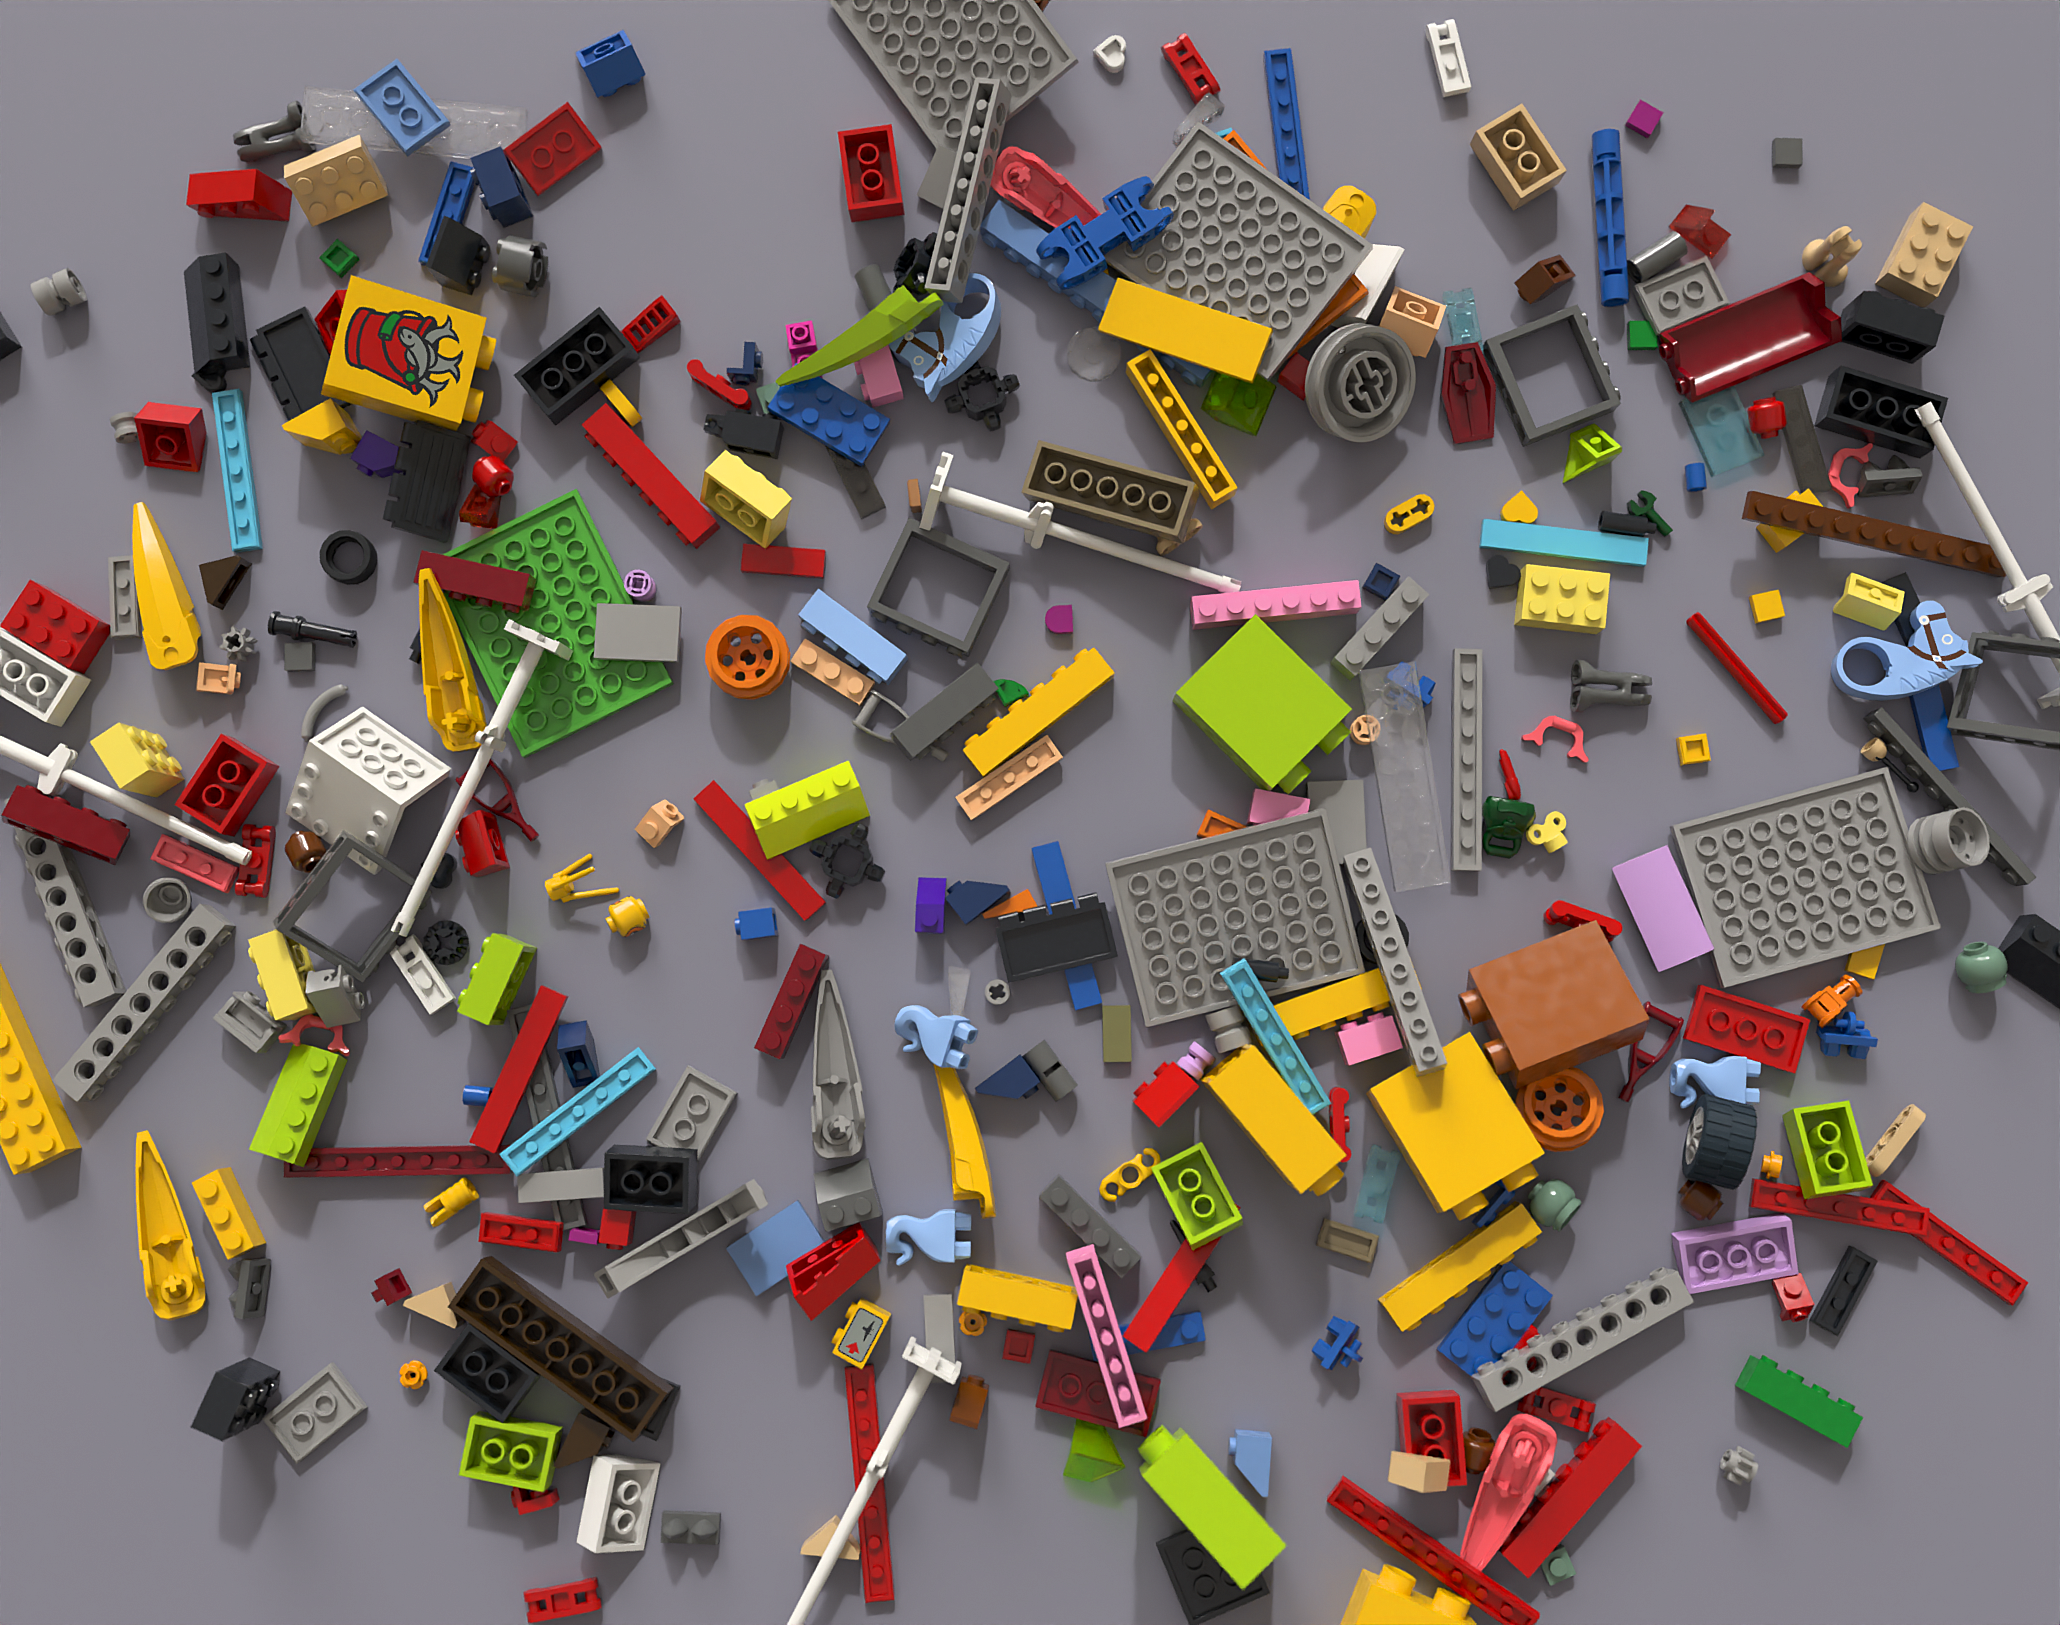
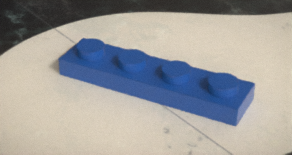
M1200 1310L1172 1315L1149 1351L1206 1341ZM1130 1323L1119 1325L1122 1336ZM1088 1331L1093 1361H1098L1092 1338ZM1123 1338L1128 1355L1144 1352Z

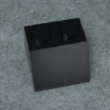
M444 216L426 268L441 286L472 296L474 289L481 282L483 264L490 257V245L482 235Z

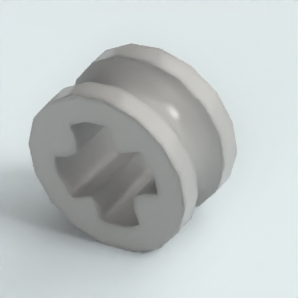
M993 980L986 985L985 996L990 1003L995 1005L1003 1004L1010 996V988L1002 980ZM999 984L1003 985L1004 989L1002 991L1006 992L1004 998L992 999L991 995L993 993L989 992L992 986L997 987Z

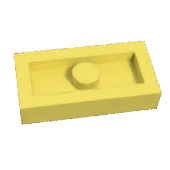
M1851 573L1846 578L1844 594L1835 604L1833 612L1884 631L1901 614L1904 591Z

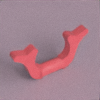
M1872 443L1859 449L1843 448L1833 455L1831 466L1826 476V482L1831 489L1843 498L1846 508L1854 506V495L1858 493L1859 489L1857 487H1847L1840 482L1839 475L1844 460L1847 457L1858 460L1861 464L1867 463L1869 461L1868 453L1873 448Z
M1549 716L1544 718L1533 732L1521 736L1523 741H1533L1537 746L1543 744V733L1547 727L1563 730L1570 733L1574 738L1573 747L1567 753V756H1576L1583 763L1589 760L1583 750V730L1577 723L1557 716Z
M313 1014L302 1017L291 1031L278 1037L280 1043L292 1042L295 1046H300V1037L306 1028L326 1029L335 1034L333 1041L328 1045V1051L332 1053L339 1052L344 1056L350 1055L349 1049L343 1043L342 1025L327 1028L321 1017L314 1016Z

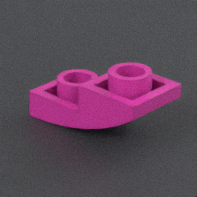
M812 320L785 325L793 367L796 363L802 362L818 351Z

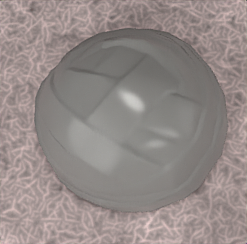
M167 877L152 882L143 896V905L149 917L161 923H173L183 918L192 902L187 885L177 878Z

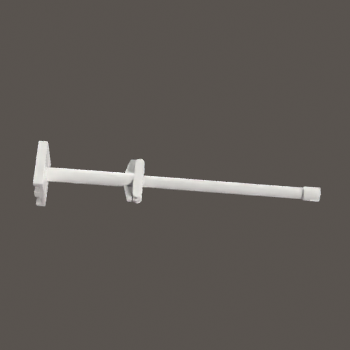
M1929 402L1915 410L1923 427H1926L2013 586V589L1998 596L1997 603L2004 606L2002 607L2004 613L2024 609L2040 640L2042 637H2051L2060 641V636L2040 602L2053 588L2050 577L2047 574H2043L2027 581L1939 421L1940 417L1934 406ZM2050 658L2060 675V659ZM2060 687L2036 699L2041 709H2045L2050 705L2053 707L2060 706Z
M945 452L942 453L930 487L919 528L930 531L939 503L943 502L1024 528L1025 542L1031 543V546L1036 549L1041 547L1045 534L1217 589L1222 593L1239 592L1241 581L1224 575L1219 576L1050 521L1054 509L1052 503L1038 502L1030 512H1026L945 486L953 455Z
M510 619L504 629L518 638L527 641V647L489 726L485 727L483 732L478 731L474 740L480 743L481 746L402 911L398 913L391 928L393 932L400 931L399 935L407 937L420 904L494 750L502 752L505 749L506 742L503 741L505 737L504 732L543 651L546 650L568 661L573 653V650L562 643L547 638L530 628L523 627Z
M0 736V754L40 772L37 788L43 794L59 795L66 782L223 854L232 861L246 865L251 859L252 851L234 842L230 843L73 771L72 768L78 758V753L75 750L68 749V746L60 743L46 757Z
M911 1336L902 1357L918 1365L919 1368L876 1451H874L866 1473L787 1625H804L879 1478L882 1479L934 1375H937L954 1385L961 1369V1362L956 1361L954 1364L940 1357L942 1352L931 1347L930 1351L916 1344V1338Z

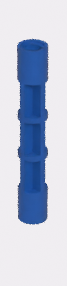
M1603 129L1594 132L1591 137L1600 294L1602 306L1617 307L1629 302L1620 134L1616 129Z

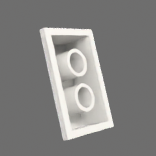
M1372 244L1373 250L1355 272L1356 277L1366 287L1369 294L1331 323V325L1341 328L1356 323L1366 324L1405 249L1398 246Z
M619 1454L594 1455L577 1543L594 1553L644 1550L661 1463Z

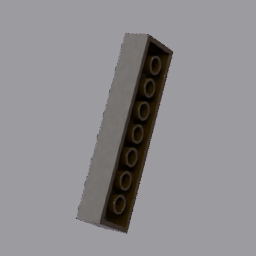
M493 1256L482 1258L448 1305V1308L632 1442L636 1441L643 1434L674 1389L666 1381Z

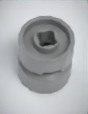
M70 268L53 273L52 279L44 277L31 283V290L37 303L49 316L64 311L66 305L73 307L87 300L81 282Z
M1239 1004L1205 1016L1210 1031L1217 1032V1035L1214 1037V1043L1218 1053L1253 1042L1249 1029L1241 1025L1245 1017Z

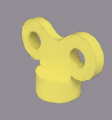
M1557 811L1549 813L1546 816L1544 825L1533 824L1526 830L1527 840L1533 845L1543 843L1549 854L1568 843L1563 833L1560 832L1566 827L1565 817ZM1554 819L1558 821V825L1554 824ZM1534 831L1538 833V838L1534 836Z

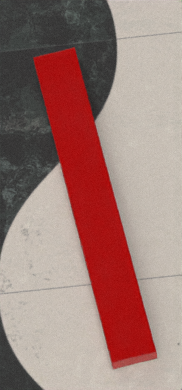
M874 1364L864 1365L863 1369L857 1366L845 1367L855 1491L858 1489L866 1473L869 1461L881 1441ZM883 1475L882 1479L879 1478L858 1518L865 1603L895 1599Z
M1345 1476L1341 1477L1327 1496L1326 1501L1502 1625H1535L1539 1620L1540 1612Z

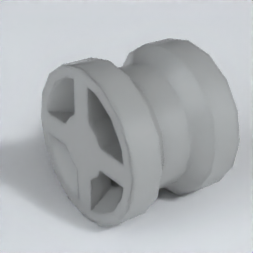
M122 412L115 414L109 419L111 426L116 431L114 434L116 442L132 443L139 440L134 419L137 413Z

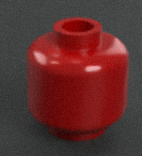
M1776 397L1753 401V406L1747 409L1750 432L1761 434V439L1779 436L1778 430L1785 428L1787 425L1785 405L1782 401H1776Z
M485 456L474 464L472 480L487 496L497 497L505 495L511 490L514 473L499 457Z

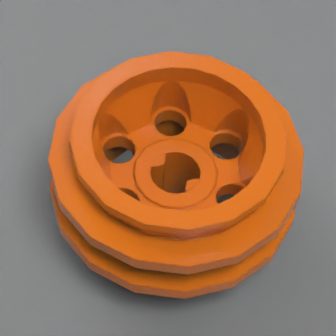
M738 615L725 620L712 632L706 644L705 663L710 677L723 692L738 699L756 700L770 695L782 685L790 669L791 653L786 638L772 622L758 615ZM755 634L762 637L761 642L758 644H754L751 640ZM739 637L741 639L740 645L737 647L732 646L731 642ZM768 650L773 651V658L771 660H766L764 657L765 652ZM749 654L756 658L752 665H748L744 661L745 657ZM726 656L733 658V662L729 666L724 665V658ZM762 670L766 671L759 678L756 677V675L759 674ZM743 672L745 674L744 681L736 680V674Z
M1575 1067L1520 1087L1515 1100V1106L1541 1148L1552 1152L1573 1151L1586 1145L1598 1131L1604 1113L1602 1094L1594 1080ZM1555 1086L1565 1087L1566 1090L1563 1093H1559L1555 1090ZM1541 1091L1546 1095V1098L1542 1101L1537 1100L1535 1094ZM1579 1096L1583 1104L1580 1106L1575 1105L1573 1098ZM1554 1107H1559L1564 1112L1560 1116H1556L1551 1111H1553ZM1535 1112L1542 1113V1121L1538 1120L1534 1114ZM1578 1117L1582 1123L1579 1126H1574L1571 1123V1119Z

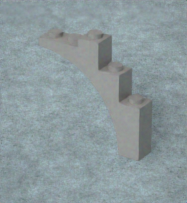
M753 1179L595 1272L594 1276L607 1299L768 1205L763 1189Z

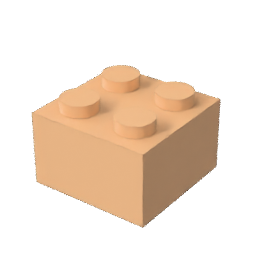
M1395 286L1378 327L1389 329L1400 336L1408 346L1412 356L1426 358L1438 332L1446 306Z

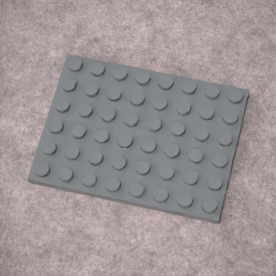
M828 0L936 149L941 144L955 152L958 151L975 78L1001 79L1012 94L1006 122H1008L1079 63L1034 0Z
M1198 121L1152 180L1154 187L1145 195L1146 199L1141 204L1147 210H1154L1156 208L1160 210L1164 207H1170L1174 213L1170 224L1154 239L1135 251L1125 241L1103 256L1108 265L1133 283L1272 328L1273 333L1257 371L1258 375L1269 382L1373 250V245Z
M1888 767L1670 826L1693 902L1715 948L1709 951L1721 988L1941 929L1922 869L1916 865L1909 851V830Z
M1325 808L1105 863L1146 1027L1238 1005L1220 972L1232 965L1233 957L1279 962V967L1289 968L1288 979L1278 978L1277 983L1259 981L1268 997L1365 973Z

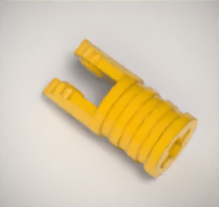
M463 1177L459 1182L440 1193L423 1207L428 1213L438 1210L442 1206L445 1207L430 1219L432 1226L437 1227L458 1213L459 1210L465 1208L466 1205L478 1199L479 1195L472 1182Z

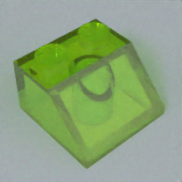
M1215 372L1200 409L1219 423L1249 435L1257 436L1277 387L1256 374L1252 384Z

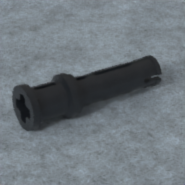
M273 611L268 620L269 635L275 636L277 633L288 635L293 640L305 637L349 646L350 648H354L356 644L352 639H348H357L356 630L307 622L303 616H284L279 611Z

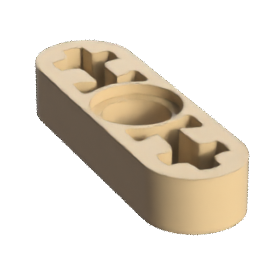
M1914 1104L1902 1110L1866 1156L1868 1170L1873 1177H1878L1885 1172L1925 1120L1926 1114Z

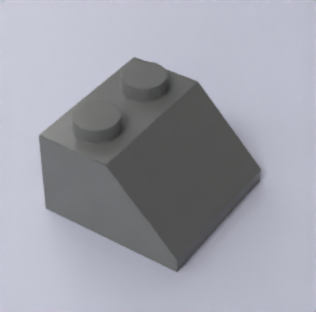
M868 1158L814 1173L817 1202L825 1232L876 1218L883 1214Z

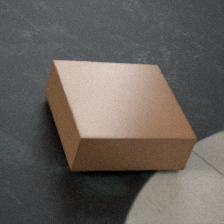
M910 479L907 482L910 509L913 513L922 512L919 482L918 479Z

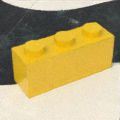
M231 1167L217 1169L191 1182L228 1260L242 1256L266 1243Z

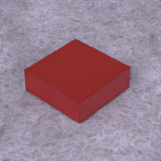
M1007 1329L1002 1359L1030 1364L1035 1334Z

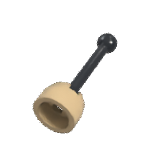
M1875 737L1862 747L1860 752L1867 759L1876 762L1881 760L1907 785L1909 792L1915 793L1918 791V783L1911 782L1886 757L1887 747L1881 739Z

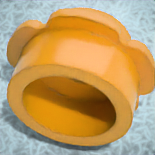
M1771 1151L1769 1156L1764 1155L1762 1159L1761 1172L1766 1173L1767 1179L1770 1177L1779 1178L1783 1157L1774 1154V1151Z
M980 1310L979 1314L964 1311L959 1317L960 1329L966 1335L978 1336L984 1332V1326L987 1325V1317ZM972 1319L976 1321L974 1325L970 1323Z
M416 1360L410 1361L409 1364H404L399 1371L401 1375L400 1382L406 1388L418 1389L422 1387L428 1376L425 1365ZM412 1372L415 1373L414 1378L411 1377Z

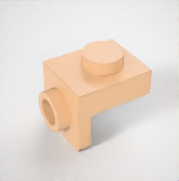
M199 662L196 691L231 695L234 692V688L239 689L241 672H236L235 664L227 666Z
M663 800L648 810L634 830L653 848H656L663 842L672 828L683 821L684 816L678 811L676 806L667 800Z

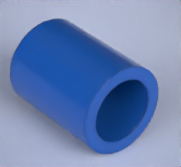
M1692 463L1684 466L1687 491L1697 492L1707 489L1705 464Z
M466 1085L463 1091V1104L485 1107L493 1088Z

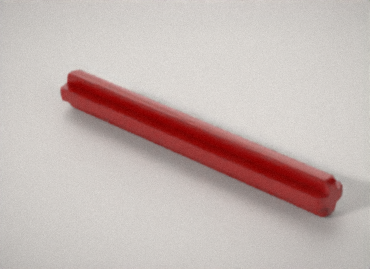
M1697 612L1687 619L1686 623L1769 719L1774 724L1782 722L1788 716V713L1702 614Z

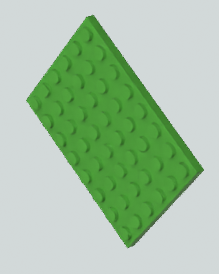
M577 489L443 554L528 573L536 579L529 612L519 610V614L502 610L503 606L493 604L492 608L483 607L475 604L476 600L466 598L465 602L456 601L448 598L449 594L443 593L497 706L528 644L527 641L518 638L504 629L509 619L547 638L556 640L573 650L569 661L546 650L543 651L507 727L522 757L526 758L674 684L663 662L594 659L597 603L635 604L630 594L625 590L624 582Z

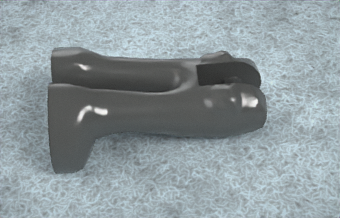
M297 100L287 105V116L284 118L250 126L233 134L234 144L245 146L237 150V154L242 162L257 161L277 153L296 149L305 152H311L316 149L314 136L309 130L311 128L310 122L302 105ZM294 132L290 135H287L279 139L269 140L271 137Z
M1576 660L1571 671L1573 684L1615 685L1618 687V690L1577 686L1573 689L1570 697L1572 712H1583L1595 703L1623 706H1645L1651 704L1652 695L1631 693V686H1651L1652 677L1631 672L1599 670L1583 660Z

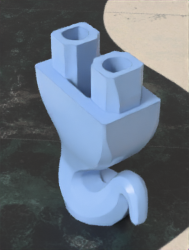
M919 1005L903 1007L895 1019L897 1035L913 1042L911 1045L904 1046L903 1051L914 1052L923 1047L928 1059L941 1068L966 1069L970 1057L969 1054L961 1051L963 1044H973L978 1035V1030L970 1025L971 1020L958 1015L937 1017L927 1008Z
M1724 1056L1710 1064L1695 1059H1681L1671 1066L1669 1075L1670 1091L1676 1096L1685 1097V1100L1680 1103L1682 1109L1694 1104L1697 1099L1696 1091L1687 1084V1079L1691 1075L1705 1094L1748 1105L1759 1104V1089L1746 1088V1077H1759L1761 1064L1760 1062L1747 1060V1057Z
M943 1209L925 1219L908 1215L895 1216L887 1221L886 1251L903 1254L896 1261L898 1266L908 1262L912 1258L914 1250L910 1243L900 1240V1234L905 1232L912 1238L920 1250L934 1261L954 1263L956 1259L970 1258L971 1241H956V1230L971 1231V1214L956 1212V1209Z

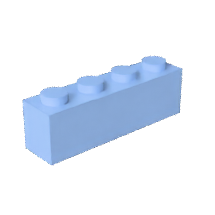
M820 589L814 593L798 614L803 621L801 626L812 635L818 632L825 638L822 641L835 652L838 648L847 654L844 658L856 668L862 665L868 670L866 675L878 684L883 681L889 685L908 660L904 652Z

